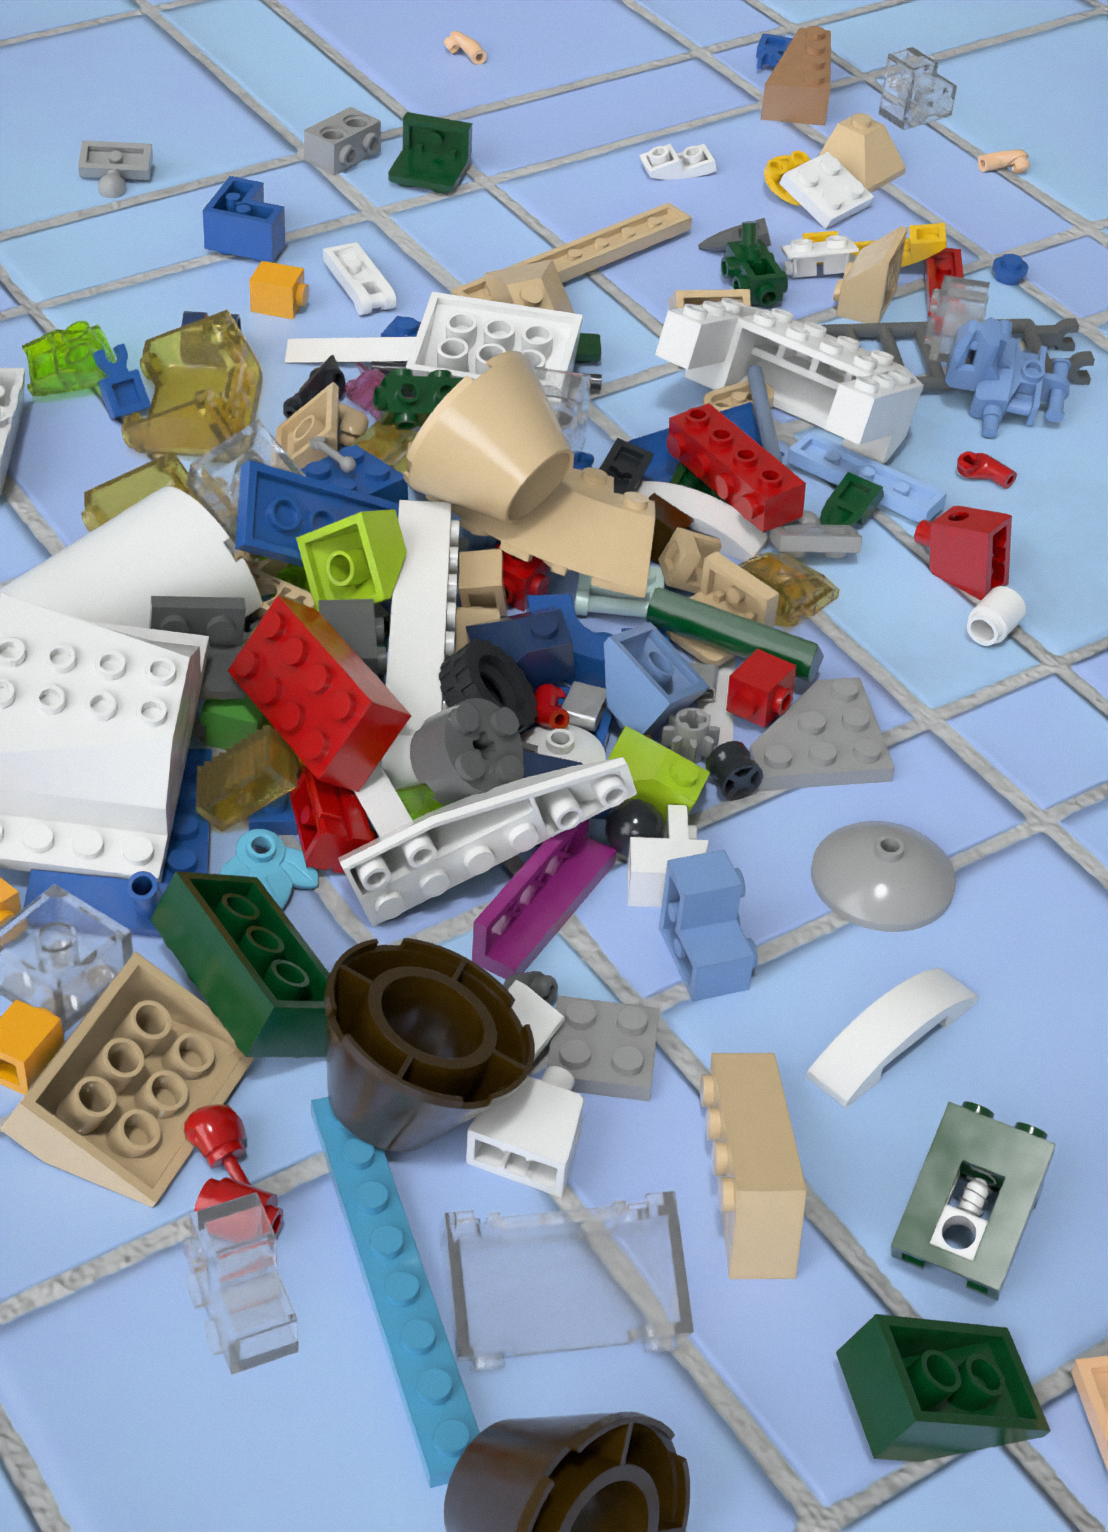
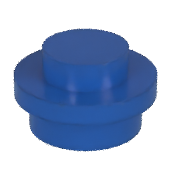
M1004 254L996 258L992 266L995 273L994 278L1005 285L1021 283L1022 279L1027 275L1029 268L1028 264L1016 254Z

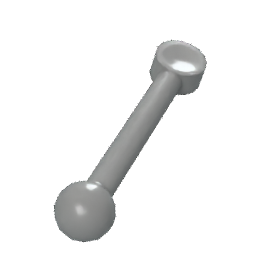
M317 436L310 439V448L321 450L340 464L343 472L351 473L355 470V460L349 456H342L327 445L325 437Z

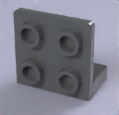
M151 596L149 629L209 636V651L199 699H246L247 694L228 672L236 656L243 648L246 613L245 599L235 597Z

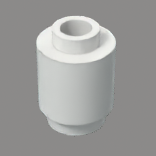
M1004 586L993 588L969 614L967 631L970 637L975 642L984 646L1002 642L1025 617L1026 606L1024 600L1011 588Z

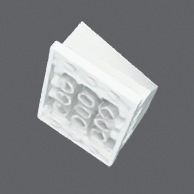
M1 593L0 868L26 872L34 869L129 879L136 872L147 871L155 876L157 882L161 883L209 651V636L80 620Z

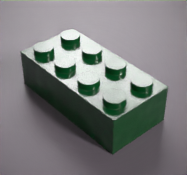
M176 871L150 921L164 939L165 945L173 952L185 969L188 978L196 985L208 1002L213 1014L219 1018L233 1038L236 1047L245 1057L253 1058L326 1057L324 995L327 978L330 973L257 877Z

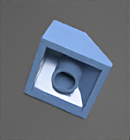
M651 622L612 635L604 642L607 708L616 716V721L622 730L625 726H628L644 736L653 734L668 723L670 714L676 715L680 710L687 708L710 688L704 679Z

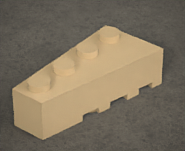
M711 1053L710 1073L702 1074L700 1077V1102L702 1107H707V1140H713L712 1167L713 1174L717 1176L719 1207L722 1215L729 1279H796L807 1189L775 1053Z

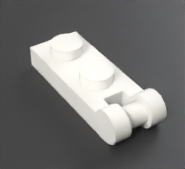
M357 242L323 249L324 263L353 300L359 315L369 314L372 312V309L379 307L383 310L396 307V295L393 288Z

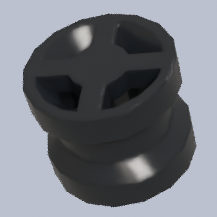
M728 741L716 747L707 757L705 763L706 770L710 772L709 775L713 780L718 781V789L726 799L737 800L749 796L762 782L763 771L755 760H751L750 752L742 742Z

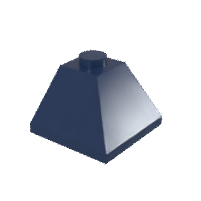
M548 607L465 626L469 642L474 639L488 640L493 645L501 647L508 656L510 655L518 667L523 670L532 688L575 678L573 642L563 613L559 608Z

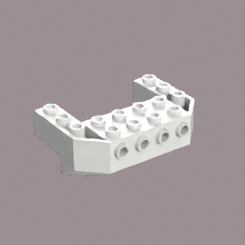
M722 298L719 302L704 301L702 305L685 304L684 308L668 310L655 356L685 368L684 377L716 390L748 381L747 369L752 365H759L762 368L765 383L774 389V407L843 437V447L884 464L905 439L924 385L905 366L893 362L894 357L891 354L880 350L869 352L859 348V341L846 336H838L836 338L826 334L827 329L816 323L805 322L802 324L793 320L794 315L786 310L772 308L769 311L750 307L731 298Z

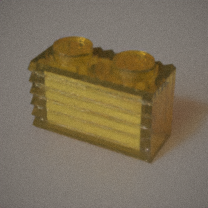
M263 725L262 730H255L254 734H248V739H241L240 744L233 743V748H226V753L219 752L217 757H212L211 762L204 761V766H197L196 812L221 832L229 829L298 787L296 782L299 780L296 776L298 773L296 769L298 766L296 753L270 725Z

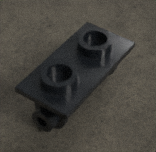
M330 355L321 367L314 368L310 372L309 379L299 389L300 391L284 402L283 414L287 419L332 382L339 387V399L348 388L345 376L340 370L334 355Z

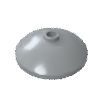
M864 821L833 831L816 848L811 866L813 886L820 899L828 908L853 924L877 931H910L931 924L947 911L952 902L956 887V875L953 865L945 852L936 843L910 827L886 821Z

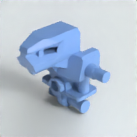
M989 317L982 323L977 322V320H970L957 329L948 356L945 375L947 385L953 388L974 391L969 414L973 418L983 420L982 435L987 438L997 436L999 423L1007 412L1026 416L1025 425L1032 426L1040 401L1048 403V410L1045 412V418L1048 421H1062L1065 415L1063 411L1064 400L1069 396L1070 383L1067 380L1068 370L1071 368V362L1066 358H1056L1052 361L1053 373H1046L1047 346L1041 345L1038 354L1021 351L1018 339L1011 336L1012 322L1008 320L998 321L992 317ZM966 358L969 359V364H965Z

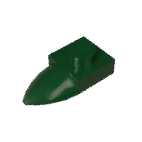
M848 472L826 501L820 515L821 525L853 526L856 523L864 525L884 497L883 486Z

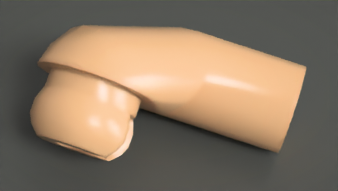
M459 31L451 32V36L444 40L445 46L452 54H455L462 48L476 65L484 63L487 58L486 52L477 41Z

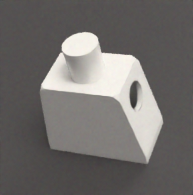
M550 1066L544 1072L541 1080L527 1076L522 1086L512 1096L478 1115L468 1128L466 1164L562 1198L566 1191L580 1137L584 1098L579 1093L571 1091L575 1084L572 1074L562 1067Z

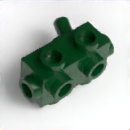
M756 221L742 222V241L727 242L725 257L721 259V274L724 279H732L733 289H750L751 305L768 308L777 302H782L783 293H786L788 289V278L785 271H782L775 261L773 253L768 251L761 239H757Z
M407 368L392 370L389 375H385L380 385L374 389L373 404L374 409L380 411L381 425L394 426L398 430H411L417 426L422 427L436 406L463 378L452 377V373L448 370H435L430 372L428 376H413V371Z

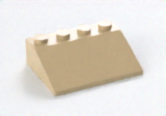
M135 951L0 1127V1130L43 1162L153 1207L195 1147L186 1140L184 1135V1122L193 1111L203 1106L224 1104L254 1058L245 1057L236 1047L233 1038L207 1004Z

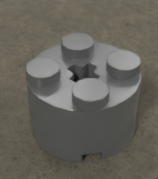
M470 698L430 716L424 721L421 728L415 731L411 739L410 760L415 777L420 784L426 783L436 794L431 797L444 806L468 796L486 793L495 787L522 779L524 775L523 746L518 732L519 721L516 714L510 708H500L491 701L481 698Z

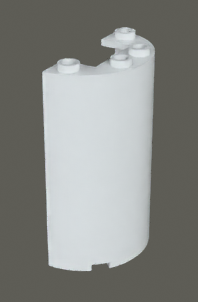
M165 486L153 492L0 589V597L1 593L80 620L149 628L151 596L244 598L246 606L245 617L263 606L258 587L244 558L235 561L233 550L225 544L230 537L222 526L194 498L170 486Z

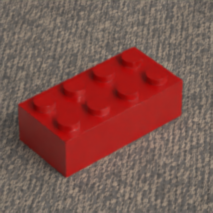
M279 595L262 617L260 623L228 669L230 675L317 780L359 792L412 716L318 610Z

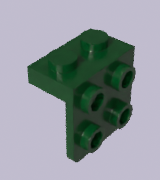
M406 112L403 117L402 151L388 172V180L398 183L403 187H422L431 189L436 193L454 191L471 162L473 123Z

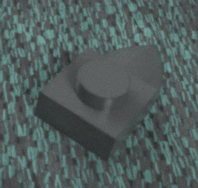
M765 218L755 220L757 224V239H761L766 247L771 246ZM742 224L707 238L698 245L699 249L726 251L727 242L742 241Z

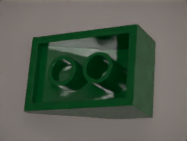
M875 1314L836 1351L874 1459L921 1462L1042 1438L1051 1431L1007 1327Z

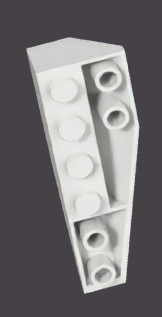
M623 757L571 766L519 779L495 787L486 793L468 796L429 812L339 857L338 860L372 927H375L387 920L396 918L404 911L432 897L443 894L446 890L478 874L487 872L490 868L521 852L532 849L535 845L565 830L576 827L579 823L609 808L618 806L624 800L636 795L637 792L628 765Z

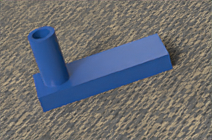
M31 869L21 917L25 923L162 937L150 921V918L169 883L157 882L155 876L147 871H139L134 873L129 879Z

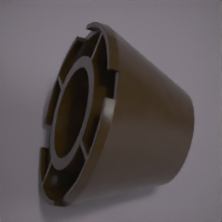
M376 938L361 942L343 953L336 961L327 978L324 1002L328 1099L338 1120L359 1139L385 1150L398 1152L413 1151L424 1147L512 1096L522 1086L531 1071L535 1056V1043L530 1024H525L523 1027L518 1016L511 1008L515 998L496 978L473 961L445 947L422 940L404 938L400 945H378L379 942Z
M615 1412L501 1420L478 1434L459 1458L450 1477L445 1495L446 1532H686L690 1506V1476L687 1459L676 1453L672 1442L675 1436L673 1431L661 1421L643 1413Z

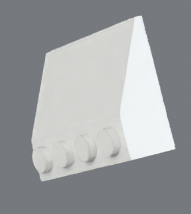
M432 292L406 368L413 371V376H428L430 372L435 370H448L452 373V377L465 378L468 375L474 381L490 369L486 365L487 360L504 352L519 351L532 363L560 424L568 398L583 315Z

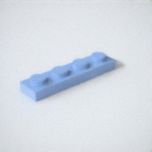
M808 432L788 450L787 463L837 486L848 472L883 486L884 497L878 505L902 514L909 520L919 523L924 519L929 521L945 506L946 492L812 432Z

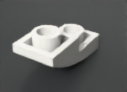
M668 144L654 147L649 152L639 155L641 163L651 178L665 180L686 179L717 171L715 160L705 144L690 146L679 153H676L672 145Z

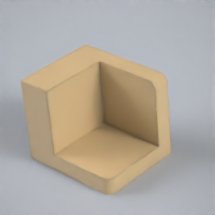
M677 527L658 559L667 586L692 593L700 592L704 558L715 551H720L722 548L720 540Z
M501 549L459 552L458 590L462 607L499 608L500 616H507V598L503 582V553Z

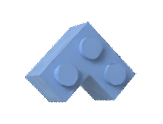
M724 849L667 860L659 931L692 1002L749 990L752 970L758 965L756 946L751 938L745 937L740 927L738 909L740 898H743L746 892L745 880L741 870L733 867Z

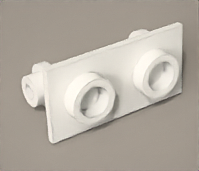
M842 235L829 236L824 242L814 243L810 239H796L791 241V245L781 246V251L789 259L783 262V271H785L786 275H791L792 278L817 276V262H822L824 275L844 273L847 263L854 262L856 259L855 254L850 253L859 252V248L851 239Z

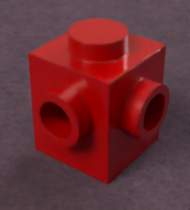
M501 542L494 549H500ZM502 550L503 582L507 605L524 612L527 609V596L546 594L550 584V578L547 576L548 566L538 557L533 556L532 560L526 562Z
M757 649L729 676L726 711L765 728L778 714L783 715L793 700L796 665Z

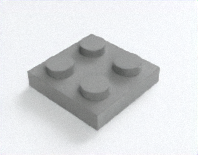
M557 996L556 1010L564 1016L565 1021L551 1038L547 1068L559 1066L569 1071L575 1080L571 1090L573 1092L650 1101L660 1008Z

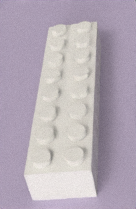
M399 500L398 521L407 553L392 594L386 687L412 716L383 756L382 768L403 804L438 806V802L431 797L436 794L426 783L420 784L414 775L410 760V744L415 731L421 728L426 719L449 708L446 704L445 696L440 689L439 673L441 672V664L454 654L458 547L450 546L459 545V520H451V503Z

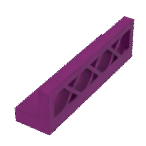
M589 819L579 823L572 829L565 830L545 840L475 919L472 944V961L505 980L511 975L524 973L615 865L617 850L588 837Z

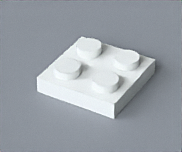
M829 152L784 173L779 183L825 229L869 207L874 198L863 184Z

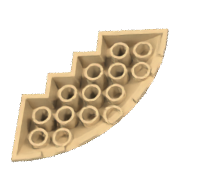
M408 442L407 453L412 442ZM574 453L571 465L557 488L536 510L516 523H506L451 503V511L461 517L459 524L461 527L474 535H490L500 540V549L519 559L529 562L535 556L551 567V572L565 576L568 571L572 570L592 576L590 585L645 598L656 518L655 501H651L647 496L637 492H625L624 495L614 493V477L607 476L606 472L597 468L574 469ZM406 459L408 469L410 470L412 463ZM426 495V498H427L429 501H434V502H446V501H443V500L434 498V497H432V496Z

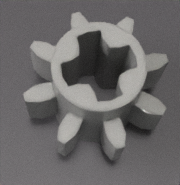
M685 708L676 715H669L668 726L663 727L661 745L671 746L672 751L697 764L710 755L714 750V746H718L720 727L710 726L711 715L703 710Z

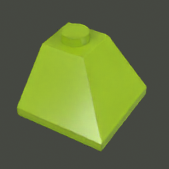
M395 509L359 512L296 537L316 610H318V600L373 599L375 605L391 599L407 553Z
M628 726L624 727L607 759L621 757L625 759L637 792L636 795L628 799H641L653 804L662 813L665 823L668 805H687V814L690 812L710 774L704 768Z

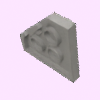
M860 677L817 680L749 749L751 760H755L763 771V779L757 788L758 791L892 782L895 769Z

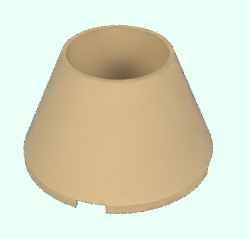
M519 351L504 352L487 360L486 365L490 368L474 381L467 375L443 398L429 415L414 438L406 456L412 465L410 473L404 471L403 477L413 490L511 524L531 514L557 488L571 465L573 453L532 363Z

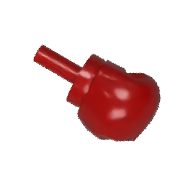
M224 1104L207 1105L193 1111L184 1122L183 1131L186 1140L200 1150L203 1157L207 1159L211 1169L225 1166L232 1179L251 1185L238 1162V1159L246 1152V1148L242 1143L246 1139V1134L241 1118L229 1105Z

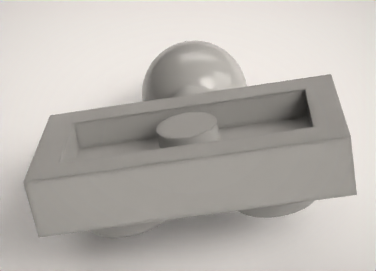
M82 140L78 164L80 177L101 178L98 183L100 195L105 198H119L126 193L124 179L150 180L153 158L152 144Z
M807 510L803 511V517L794 520L795 524H784L770 530L769 540L782 555L800 558L805 557L806 552H821L826 557L844 558L846 553H860L862 536L851 525H821L818 516Z

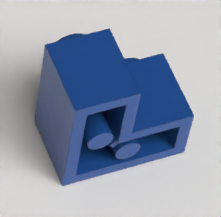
M229 176L203 209L204 249L218 251L223 255H238L252 258L257 262L267 261L273 263L285 246L284 206L264 203L263 182Z

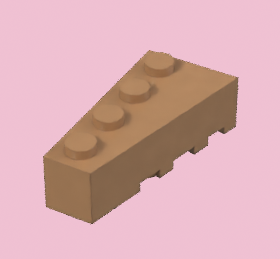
M819 26L798 29L765 83L760 120L825 126L830 95V30H825Z

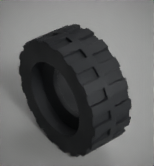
M474 639L441 664V672L439 673L440 689L445 696L448 707L466 699L481 698L495 703L500 708H510L518 718L519 734L535 722L534 718L538 715L536 710L538 704L533 694L534 690L526 679L523 670L498 645L495 646L488 640Z

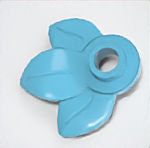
M253 829L244 833L237 842L235 856L227 861L220 871L222 875L257 877L282 910L289 899L292 887L299 889H316L318 887L317 869L306 867L303 852L284 846L283 841L277 834L266 829ZM263 847L268 849L269 851L260 854L255 852L252 848Z

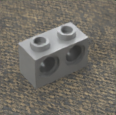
M352 107L304 130V161L332 175H336L381 152V121Z

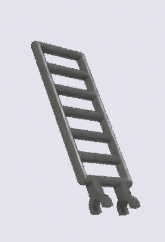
M1028 318L996 319L998 321L1008 320L1012 322V334L1023 333L1031 353L1038 354L1041 345L1057 346L1062 351L1075 350L1073 338L1064 336L1068 333H1077L1079 331V324L1076 318L1063 319L1055 325H1035L1034 321ZM970 320L822 325L827 329L826 334L836 338L838 336H846L857 341L858 338H879L883 352L891 354L894 357L893 362L904 366L894 337H915L929 376L916 377L924 385L922 392L963 390L949 387L945 382V373L931 336L951 335L954 341L957 329ZM977 320V322H979V323H982V322L985 321V320ZM1082 351L1072 355L1070 358H1066L1071 362L1067 379H1071L1076 384L1089 385L1091 378L1088 371L1079 369L1084 366H1094L1095 359L1092 352ZM1046 353L1045 372L1052 374V361L1056 358L1050 359L1048 353ZM966 358L965 364H969L968 358Z

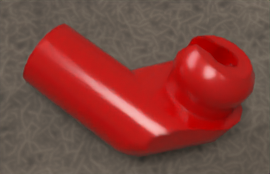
M966 451L960 454L957 459V470L967 479H988L1008 489L1017 477L1016 471L985 453Z
M543 684L538 687L534 692V697L538 704L536 706L538 715L534 718L535 723L553 730L565 729L569 724V713L562 709V704L558 703L559 698L566 699L564 690L555 687L553 684Z

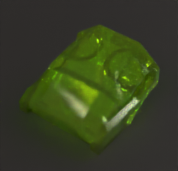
M78 321L68 326L65 330L55 329L22 345V350L27 356L30 384L27 385V388L32 396H47L98 386V381L106 378L105 373L97 367L92 354L104 349L108 361L116 363V359L107 337L99 324L91 327L87 321Z

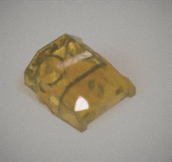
M766 552L738 565L779 593L775 625L779 627H792L800 621L801 616L816 615L839 596L840 589L827 577L788 555Z

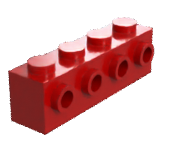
M710 403L669 417V432L666 439L668 452L762 533L803 517L806 483Z

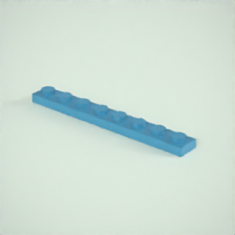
M328 1097L310 1100L311 1116L429 1488L448 1484L459 1458L473 1439L480 1434L384 1149L364 1142L345 1128L334 1114Z

